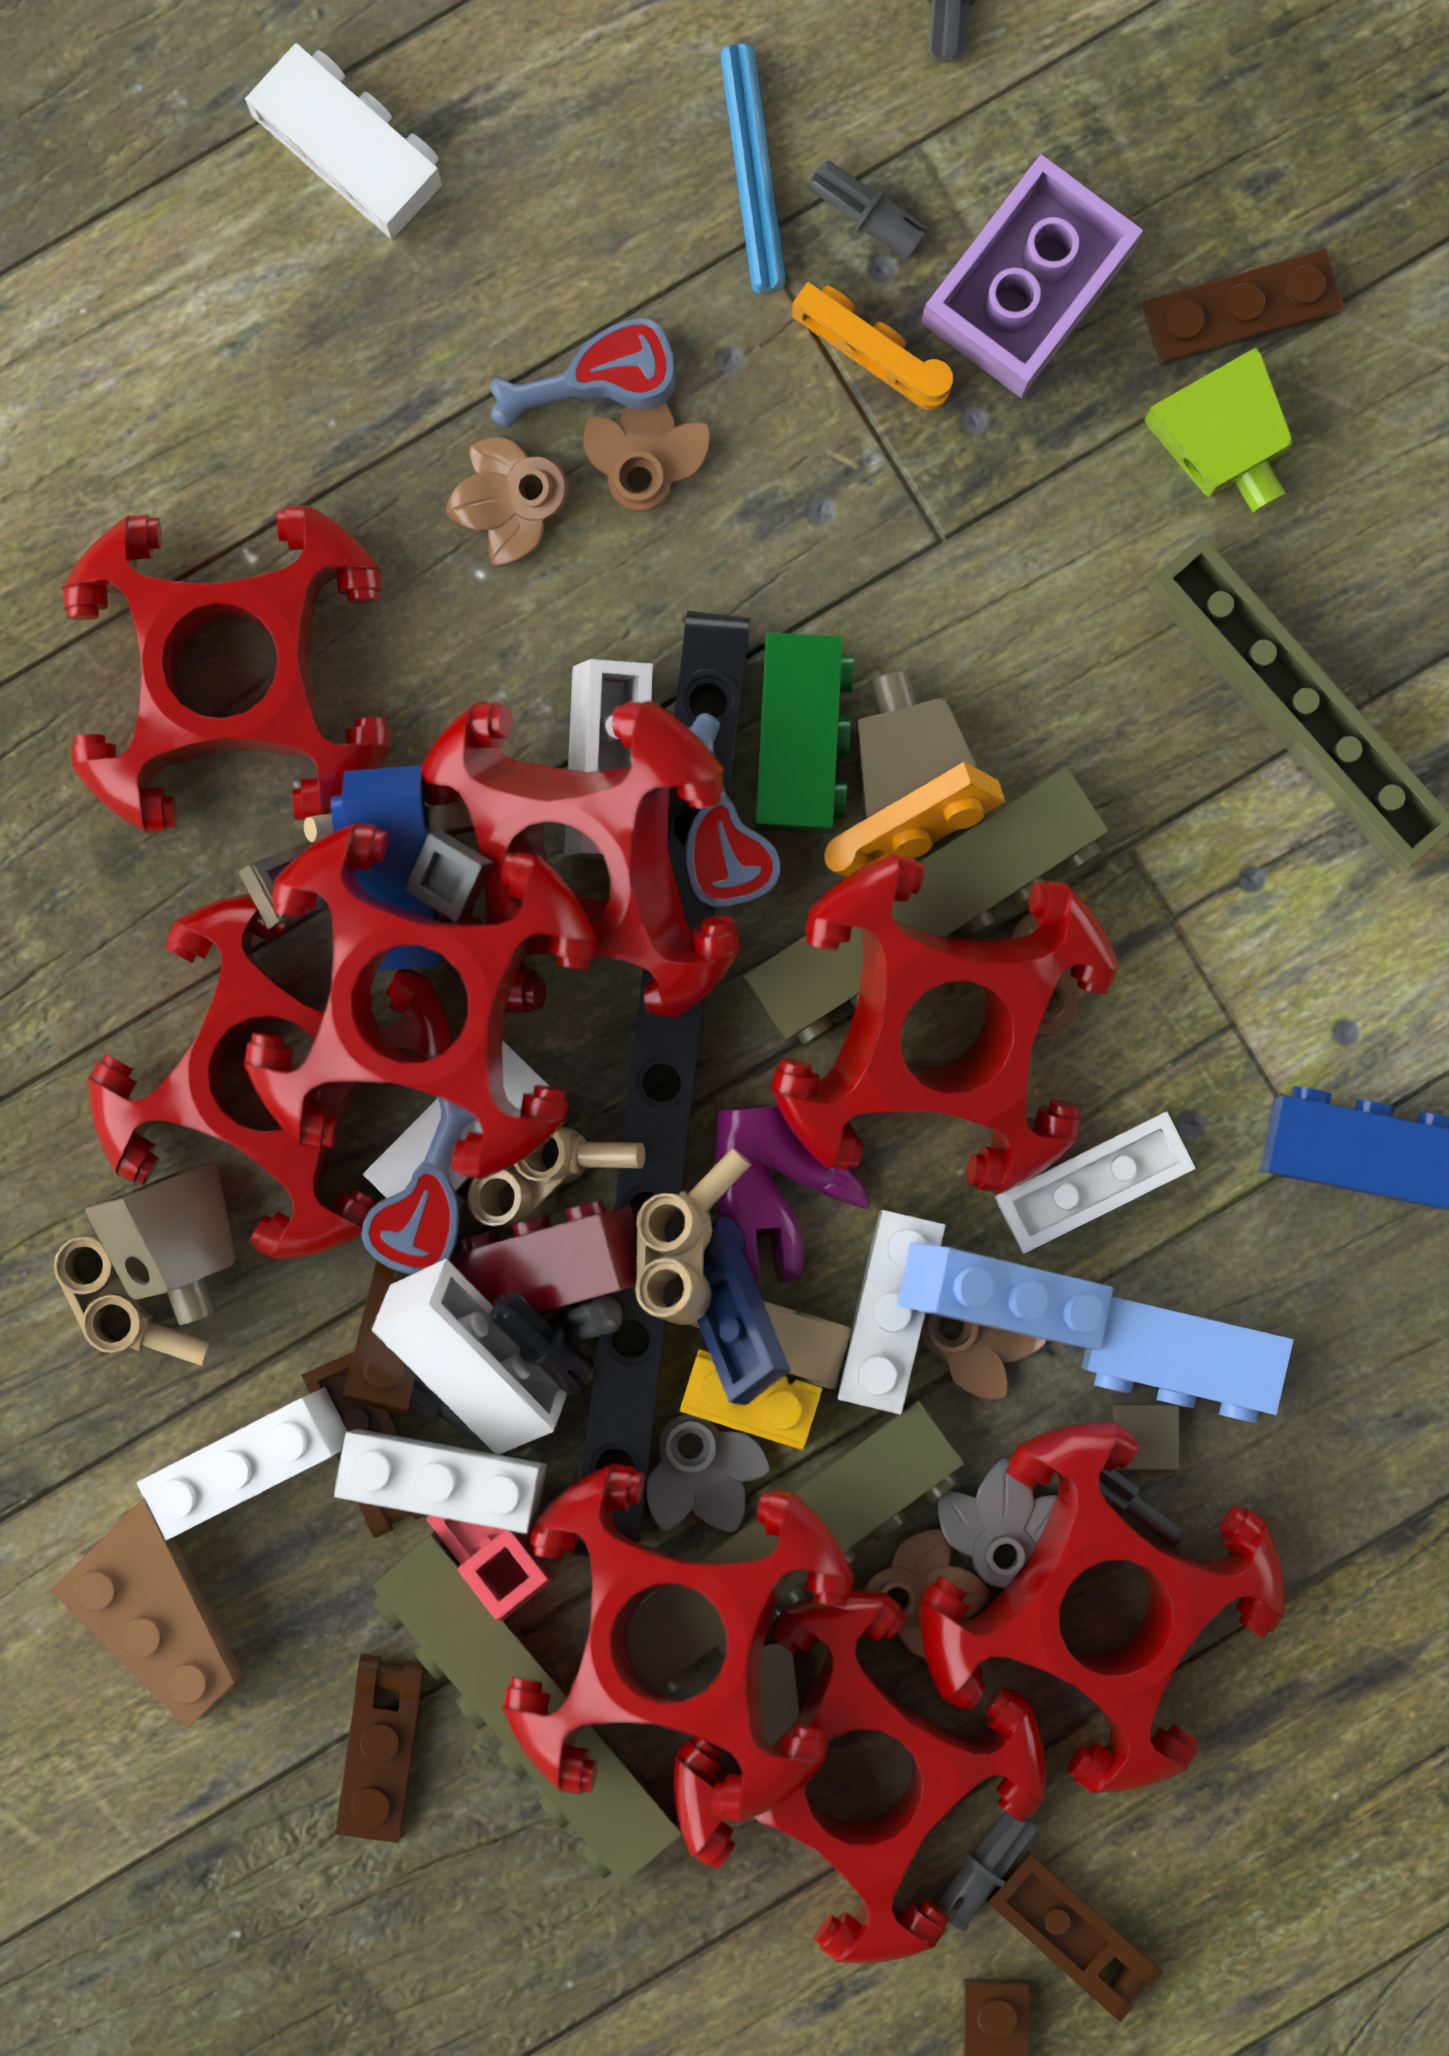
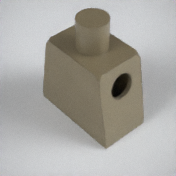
M909 670L897 671L873 679L872 683L881 714L865 717L857 721L856 737L864 820L963 762L977 768L946 699L939 698L917 704Z
M216 1162L176 1171L85 1208L98 1238L130 1297L137 1300L168 1293L179 1325L200 1320L216 1312L204 1277L232 1266L236 1258Z

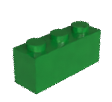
M766 632L755 830L831 834L833 818L845 819L847 781L835 780L836 756L849 755L851 718L839 717L840 692L852 693L854 654H842L843 636Z

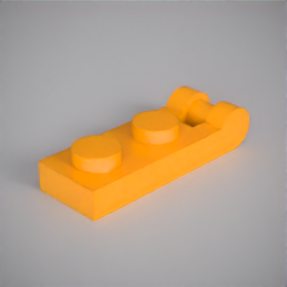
M807 281L793 301L792 318L919 407L926 410H935L941 408L946 403L953 383V373L945 362L939 359H930L922 362L904 349L907 342L894 329L878 321L872 327L852 313L855 305L844 294L828 285L819 290Z
M963 762L836 836L826 847L824 854L825 863L830 870L846 877L864 865L891 853L912 858L922 856L932 848V844L958 829H965L976 825L984 818V814L1005 803L999 780Z

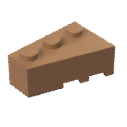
M143 1497L50 1591L189 1729L244 1673L209 1602L205 1601L182 1547L178 1546L174 1537L165 1541Z

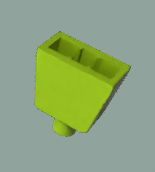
M1257 347L1151 406L1144 419L1147 426L1207 497L1214 496L1231 485L1236 484L1254 514L1286 495L1269 464L1285 455L1293 443L1265 364Z

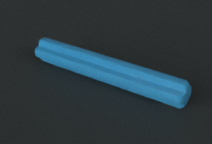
M733 44L722 48L721 64L751 285L756 293H769L783 289L786 278L755 51L751 44Z

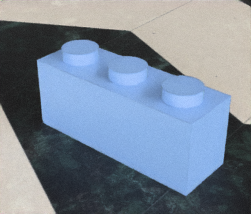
M911 1242L897 1306L1055 1343L1100 1351L1113 1287L952 1248Z
M1111 1297L1101 1350L1086 1348L1081 1368L1096 1373L1094 1381L1096 1386L1131 1394L1134 1382L1159 1387L1156 1400L1194 1408L1196 1397L1221 1402L1219 1415L1257 1423L1259 1411L1277 1415L1294 1339Z

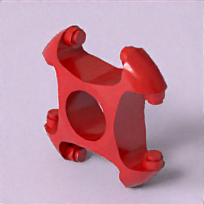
M307 504L303 506H286V510H277L279 542L288 541L290 551L303 550L299 559L286 568L256 577L216 584L176 582L147 577L137 572V560L152 559L153 549H161L162 534L159 517L150 518L149 515H127L104 532L88 548L62 586L63 607L67 611V619L92 620L99 618V610L108 608V593H121L127 597L136 627L142 662L140 706L134 738L127 751L116 757V744L106 743V735L85 734L74 736V745L71 746V767L86 787L107 808L124 821L147 834L148 832L167 831V828H175L177 825L174 796H166L164 787L149 788L154 774L169 765L234 750L273 752L307 758L316 764L317 778H302L301 788H293L292 791L294 819L305 821L310 816L331 813V797L342 796L344 771L379 769L391 751L390 728L387 727L386 718L383 717L355 719V727L345 730L346 744H334L323 737L314 706L308 674L310 633L316 599L324 585L337 579V593L347 595L349 603L379 601V592L382 591V571L368 552L348 531L328 516ZM226 619L250 621L270 632L273 636L278 659L275 680L260 702L245 713L226 718L202 716L185 706L180 698L176 682V672L179 655L191 636L207 624Z
M653 701L627 702L624 705L616 706L612 717L613 732L615 737L621 739L626 748H632V765L583 772L516 761L505 756L499 749L504 743L505 738H508L512 731L513 719L510 708L502 706L499 702H476L458 716L435 741L422 763L421 776L424 797L428 805L453 803L458 799L457 794L461 795L469 809L478 839L480 854L494 862L485 881L486 923H501L511 920L522 907L523 899L509 897V887L501 885V874L506 854L524 852L540 855L549 864L543 846L546 821L571 825L592 839L604 855L611 876L610 900L608 901L581 897L574 892L597 936L598 941H596L594 956H603L634 963L649 971L653 976V980L647 983L644 992V1003L647 1012L654 1013L658 1017H680L701 1002L720 983L730 970L742 947L739 928L735 925L734 918L730 916L706 918L701 922L702 926L696 928L693 932L691 931L684 917L683 906L668 851L670 787L677 786L678 797L688 800V805L691 807L705 808L721 803V794L724 792L723 766L689 727ZM471 913L469 919L455 922L445 915L441 916L442 922L483 924L481 919L473 918V913ZM537 934L527 946L524 956L551 954L548 953L551 935ZM445 957L452 968L460 975L459 970ZM524 958L521 961L504 1011L506 1013H530L535 1009H542L546 1001V985L544 980L538 977L533 968H525Z
M360 822L351 824L331 833L310 846L295 858L273 881L274 889L271 901L274 902L273 912L305 917L306 909L317 908L318 896L321 895L327 901L332 914L334 937L332 990L320 1031L310 1055L300 1068L290 1066L292 1049L283 1046L284 1037L254 1032L252 1033L251 1041L247 1043L243 1064L254 1089L266 1109L281 1128L301 1147L333 1148L336 1143L339 1130V1116L332 1115V1105L317 1102L318 1092L327 1082L359 1080L398 1083L436 1095L461 1106L478 1119L482 1133L469 1131L465 1140L457 1139L453 1151L451 1169L452 1171L460 1172V1175L479 1180L488 1178L510 1168L531 1155L546 1143L566 1122L565 1118L568 1101L565 1100L566 1090L535 1085L533 1093H523L521 1109H518L508 1100L503 1086L502 1044L504 1011L527 946L537 934L551 935L548 953L557 955L556 964L588 970L589 962L594 958L596 941H598L597 936L576 895L559 873L540 855L517 852L516 854L507 853L504 859L501 885L509 887V897L523 899L520 911L513 919L506 922L485 924L440 922L405 911L375 898L360 886L356 870L371 871L375 862H383L387 849L388 832L379 830V827ZM406 945H421L444 955L459 970L468 991V1017L462 1033L457 1041L440 1056H416L396 1048L380 1032L371 1012V986L379 966L394 950Z
M891 853L864 865L846 876L828 890L808 911L809 916L805 932L808 934L806 942L810 945L836 950L839 947V942L850 941L853 927L861 928L863 932V967L859 1000L847 1037L834 1066L824 1078L819 1080V1075L811 1071L812 1065L810 1063L795 1058H781L779 1066L775 1067L770 1087L777 1105L794 1135L805 1149L826 1169L847 1170L849 1167L856 1168L862 1154V1139L856 1136L854 1126L845 1124L852 1117L867 1112H941L993 1129L991 1147L983 1146L978 1154L970 1156L966 1170V1181L968 1185L975 1186L978 1190L1002 1194L1042 1173L1060 1159L1079 1140L1078 1134L1082 1117L1080 1116L1081 1107L1077 1104L1053 1099L1050 1100L1049 1106L1038 1108L1036 1119L1026 1116L1031 1048L1058 979L1067 968L1071 967L1070 976L1078 979L1077 987L1093 993L1107 994L1110 986L1114 985L1119 963L1111 941L1099 919L1087 903L1064 882L1059 883L1045 880L1043 883L1035 882L1029 895L1028 907L1030 914H1035V921L1040 926L1033 933L1021 938L999 940L946 938L898 922L893 919L891 913L894 901L907 902L911 894L919 893L923 883L924 866L922 862H916L912 857ZM972 981L980 984L986 996V1021L977 1041L961 1057L941 1066L919 1067L905 1062L901 1053V1028L910 1007L926 991L946 982Z
M243 894L215 901L175 920L166 937L168 942L164 948L190 963H193L196 955L206 959L214 943L221 953L222 969L213 1001L198 1037L179 1064L152 1094L141 1100H133L129 1097L138 1082L130 1077L134 1068L105 1054L103 1060L97 1062L90 1077H88L89 1102L95 1130L113 1171L132 1183L137 1181L145 1185L159 1162L160 1157L153 1154L156 1144L143 1137L146 1130L157 1123L171 1122L194 1128L222 1139L260 1164L286 1188L293 1201V1215L289 1217L280 1211H277L272 1218L264 1215L256 1226L249 1243L256 1246L257 1251L273 1260L302 1258L330 1251L362 1237L363 1222L368 1212L378 1201L353 1188L349 1196L340 1192L332 1208L329 1207L322 1196V1177L331 1148L301 1147L285 1130L260 1131L250 1128L233 1114L223 1095L222 1066L228 1049L243 1032L260 1023L286 1021L300 1026L312 1036L315 1042L325 1014L310 1008L286 991L258 965L251 953V939L254 934L266 941H269L274 934L282 937L292 920L268 929L251 895ZM398 969L385 995L392 998L389 1008L402 1014L399 1021L389 1027H378L380 1032L396 1048L403 1051H414L416 1056H440L444 1054L454 1044L442 1001L429 977L413 969ZM368 1081L327 1082L321 1089L318 1102L332 1105V1115L339 1116L340 1126L345 1112Z
M1088 1422L1064 1426L1018 1444V1447L1008 1461L1010 1466L1005 1473L1033 1490L1037 1482L1046 1487L1056 1472L1060 1480L1059 1491L1030 1559L983 1613L972 1620H962L969 1609V1606L962 1601L967 1593L942 1576H939L935 1583L931 1582L922 1598H920V1631L923 1651L932 1680L939 1696L943 1700L961 1709L963 1707L968 1711L972 1710L981 1699L986 1687L985 1682L981 1681L983 1670L977 1665L990 1657H1008L1040 1668L1074 1684L1103 1712L1110 1726L1109 1742L1105 1747L1097 1742H1094L1088 1748L1086 1746L1079 1747L1067 1766V1773L1073 1777V1781L1091 1793L1121 1792L1143 1788L1165 1781L1188 1770V1766L1198 1752L1195 1750L1200 1742L1198 1739L1177 1725L1172 1724L1168 1731L1159 1726L1150 1740L1151 1723L1157 1706L1180 1658L1198 1637L1203 1628L1228 1603L1239 1597L1241 1598L1236 1604L1235 1609L1240 1611L1242 1615L1238 1622L1264 1639L1270 1631L1274 1632L1282 1617L1285 1616V1589L1282 1567L1276 1544L1267 1522L1262 1516H1259L1247 1507L1241 1508L1238 1505L1231 1507L1219 1526V1532L1223 1534L1221 1543L1225 1548L1229 1549V1552L1225 1557L1215 1562L1192 1559L1143 1539L1108 1505L1099 1489V1473L1102 1469L1111 1472L1117 1466L1124 1469L1132 1461L1139 1448V1441L1133 1438V1434L1116 1422ZM1129 1560L1137 1563L1146 1581L1148 1593V1608L1140 1629L1124 1646L1104 1655L1082 1656L1067 1650L1059 1631V1608L1068 1586L1083 1570L1102 1561Z
M611 1464L589 1474L567 1488L531 1524L532 1531L529 1543L532 1545L531 1555L563 1559L564 1550L574 1551L576 1535L586 1542L591 1555L593 1586L591 1630L581 1667L569 1697L558 1712L548 1711L551 1693L541 1691L542 1681L511 1677L510 1685L506 1686L503 1706H501L512 1733L524 1753L538 1771L560 1792L579 1795L583 1792H593L598 1762L597 1760L590 1759V1749L575 1746L577 1735L585 1726L590 1724L608 1722L654 1723L695 1735L725 1748L738 1759L743 1774L728 1773L725 1782H716L711 1814L720 1816L721 1820L744 1823L768 1812L787 1800L804 1786L826 1762L825 1757L828 1741L825 1740L826 1730L794 1725L792 1734H782L780 1751H777L767 1743L761 1726V1651L783 1586L793 1573L800 1570L808 1571L805 1590L814 1592V1602L845 1607L846 1599L851 1595L853 1572L833 1534L815 1511L794 1492L774 1489L772 1492H762L758 1506L757 1523L765 1525L766 1535L780 1537L779 1544L770 1556L756 1562L734 1564L696 1563L660 1552L631 1540L616 1528L612 1513L613 1510L627 1512L631 1503L638 1504L640 1502L644 1485V1472L636 1471L632 1466ZM671 1583H679L700 1591L717 1608L726 1627L727 1655L721 1672L704 1693L691 1699H673L653 1691L637 1675L628 1655L627 1631L635 1609L651 1592Z
M851 1591L850 1597L846 1599L845 1607L814 1602L813 1597L784 1607V1610L773 1623L774 1629L770 1633V1636L776 1642L794 1654L799 1648L809 1652L818 1639L828 1645L826 1660L816 1683L801 1707L796 1721L784 1734H792L794 1725L826 1730L825 1740L830 1741L833 1737L854 1729L879 1730L900 1740L913 1756L912 1777L902 1799L881 1816L864 1822L841 1821L822 1812L805 1793V1784L784 1802L768 1812L753 1818L786 1833L816 1850L862 1897L863 1905L855 1918L845 1911L838 1917L830 1914L815 1933L813 1941L819 1944V1949L838 1963L864 1964L887 1962L910 1957L936 1947L937 1942L947 1930L945 1926L950 1921V1918L928 1900H924L921 1905L911 1901L904 1912H902L893 1905V1897L925 1835L979 1782L991 1776L1004 1777L996 1787V1791L1002 1796L997 1803L1020 1822H1024L1027 1816L1032 1817L1041 1803L1045 1801V1750L1040 1726L1029 1699L1013 1688L1008 1689L1004 1685L1000 1686L991 1696L984 1709L989 1714L986 1725L994 1731L982 1737L965 1736L933 1722L902 1704L875 1679L855 1655L856 1643L862 1634L874 1642L882 1636L889 1640L898 1631L907 1616V1613L900 1609L901 1605L885 1592ZM694 1735L692 1738L688 1737L675 1754V1805L680 1829L690 1856H694L706 1866L711 1865L718 1869L727 1860L735 1846V1842L730 1839L733 1829L724 1823L720 1816L711 1814L716 1782H725L727 1775H718V1772L724 1766L723 1762L718 1758L722 1750L716 1744ZM782 1736L772 1745L777 1751H780ZM740 1770L733 1774L742 1775L743 1772Z

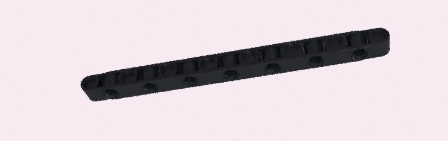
M687 610L674 716L687 727H691L697 716L692 713L689 705L696 693L702 690H713L723 696L726 708L722 715L716 718L719 721L720 728L714 741V754L724 768L722 773L723 786L726 795L729 797L750 618ZM672 786L669 791L668 851L683 906L684 917L693 932L696 928L702 926L701 922L704 919L715 916L716 908H710L699 903L690 889L685 866L686 846L677 840L674 830L681 818L687 815H697L699 808L691 807L688 805V800L679 798L677 786ZM644 968L622 1142L643 1143L645 1147V1163L641 1169L619 1168L614 1210L629 1206L631 1200L642 1192H652L657 1195L669 1193L678 1196L682 1191L705 998L678 1018L658 1017L654 1013H649L645 1008L644 992L647 983L653 980V976ZM657 1066H667L674 1069L681 1079V1087L678 1094L669 1101L658 1102L652 1100L644 1090L645 1076L651 1069ZM679 1212L672 1215L665 1225L664 1233L667 1242L676 1240ZM671 1280L666 1285L663 1294L664 1303L667 1308ZM632 1286L604 1295L613 1297L620 1304L623 1313L622 1322L625 1320H635L641 1322L647 1328L650 1334V1343L644 1353L638 1356H627L616 1349L613 1343L614 1332L598 1336L596 1369L593 1377L581 1479L598 1471V1459L603 1452L609 1449L618 1448L626 1451L631 1456L635 1470L644 1472L642 1496L638 1504L631 1503L627 1512L613 1510L612 1517L616 1528L629 1539L639 1542L666 1320L653 1316L644 1310L637 1300L636 1286ZM576 1535L573 1555L591 1558L586 1542Z

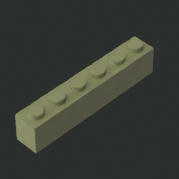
M1203 535L1153 578L1146 588L1147 592L1397 874L1412 867L1449 834V812Z
M1065 767L920 861L924 866L921 889L918 894H911L907 902L894 901L891 912L893 919L912 928L946 938L958 932L962 939H969L996 921L990 910L1011 897L1018 907L1029 900L1033 884L1035 882L1043 883L1045 881L1043 876L1064 863L1068 870L1072 872L1100 854L1102 850L1096 841L1107 834L1109 830L1068 767ZM853 927L850 941L839 942V947L836 950L819 948L806 942L807 934L744 975V981L784 1043L797 1035L801 1043L805 1045L835 1025L829 1016L830 1013L851 1001L856 1009L863 967V932L861 928Z
M914 1398L903 1407L901 1415L896 1413L891 1415L788 1492L797 1494L815 1511L833 1534L849 1564L856 1557L851 1550V1547L870 1533H872L877 1541L881 1540L908 1519L903 1509L922 1495L930 1503L955 1486L960 1480L954 1471L963 1466L964 1462L921 1403ZM755 1515L740 1526L736 1532L729 1534L693 1562L718 1564L756 1562L771 1555L778 1546L780 1537L766 1535L765 1525L758 1524L757 1515ZM800 1570L795 1572L786 1581L772 1614L773 1617L781 1614L784 1607L796 1603L804 1596L799 1585L806 1581L808 1571ZM671 1583L651 1592L635 1609L627 1631L630 1660L637 1675L653 1691H657L664 1686L669 1694L675 1692L700 1672L695 1664L697 1660L714 1648L717 1649L721 1656L727 1653L726 1627L717 1608L700 1591L679 1583Z
M433 1531L371 1585L379 1595L372 1601L374 1607L394 1630L397 1631L403 1625L420 1644L414 1650V1654L436 1680L446 1675L460 1691L461 1695L455 1702L467 1719L479 1730L487 1724L502 1741L503 1745L497 1749V1752L509 1769L519 1779H523L529 1774L544 1791L545 1794L538 1800L551 1819L562 1829L571 1824L586 1841V1844L580 1850L593 1869L604 1879L612 1873L624 1885L682 1835L678 1818L598 1723L585 1726L577 1735L575 1742L577 1747L590 1749V1759L597 1760L598 1762L597 1777L592 1793L583 1792L579 1795L560 1792L538 1771L512 1733L501 1706H503L506 1686L510 1685L511 1677L542 1681L541 1691L551 1693L548 1711L558 1712L567 1701L571 1691L509 1617L504 1621L495 1620L457 1570L461 1566L438 1534Z

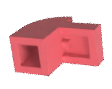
M432 1515L426 1519L461 1566L457 1568L459 1573L496 1621H504L554 1581V1577L542 1557L531 1555L532 1545L529 1544L530 1540L524 1533Z

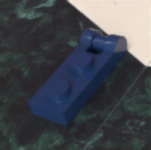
M722 1216L711 1224L713 1230L711 1241L703 1252V1275L710 1284L712 1296L709 1308L697 1322L729 1403L747 1405L791 1370L742 1251V1248L745 1246L744 1234L733 1220Z

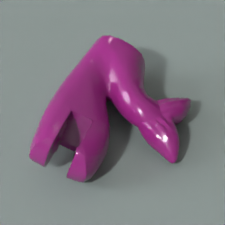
M777 1104L737 1106L718 1110L715 1136V1165L732 1147L751 1163V1166L718 1200L720 1217L730 1218L742 1230L745 1237V1246L742 1248V1251L756 1285L759 1279L756 1236L771 1235L774 1268L779 1282L800 1279L804 1266V1242L801 1228L794 1211L772 1179L769 1168L773 1167L798 1185L809 1189H817L827 1197L863 1209L870 1208L866 1187L850 1168L847 1170L826 1169L794 1135ZM848 1121V1122L845 1124V1125H851V1126H852V1124H851L850 1121Z

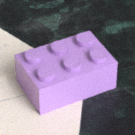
M1040 154L926 303L921 324L1022 399L1134 252L1143 230Z

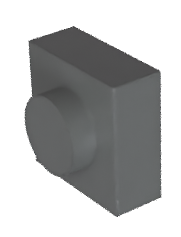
M443 831L429 833L404 891L453 921L460 922L469 919L494 862Z

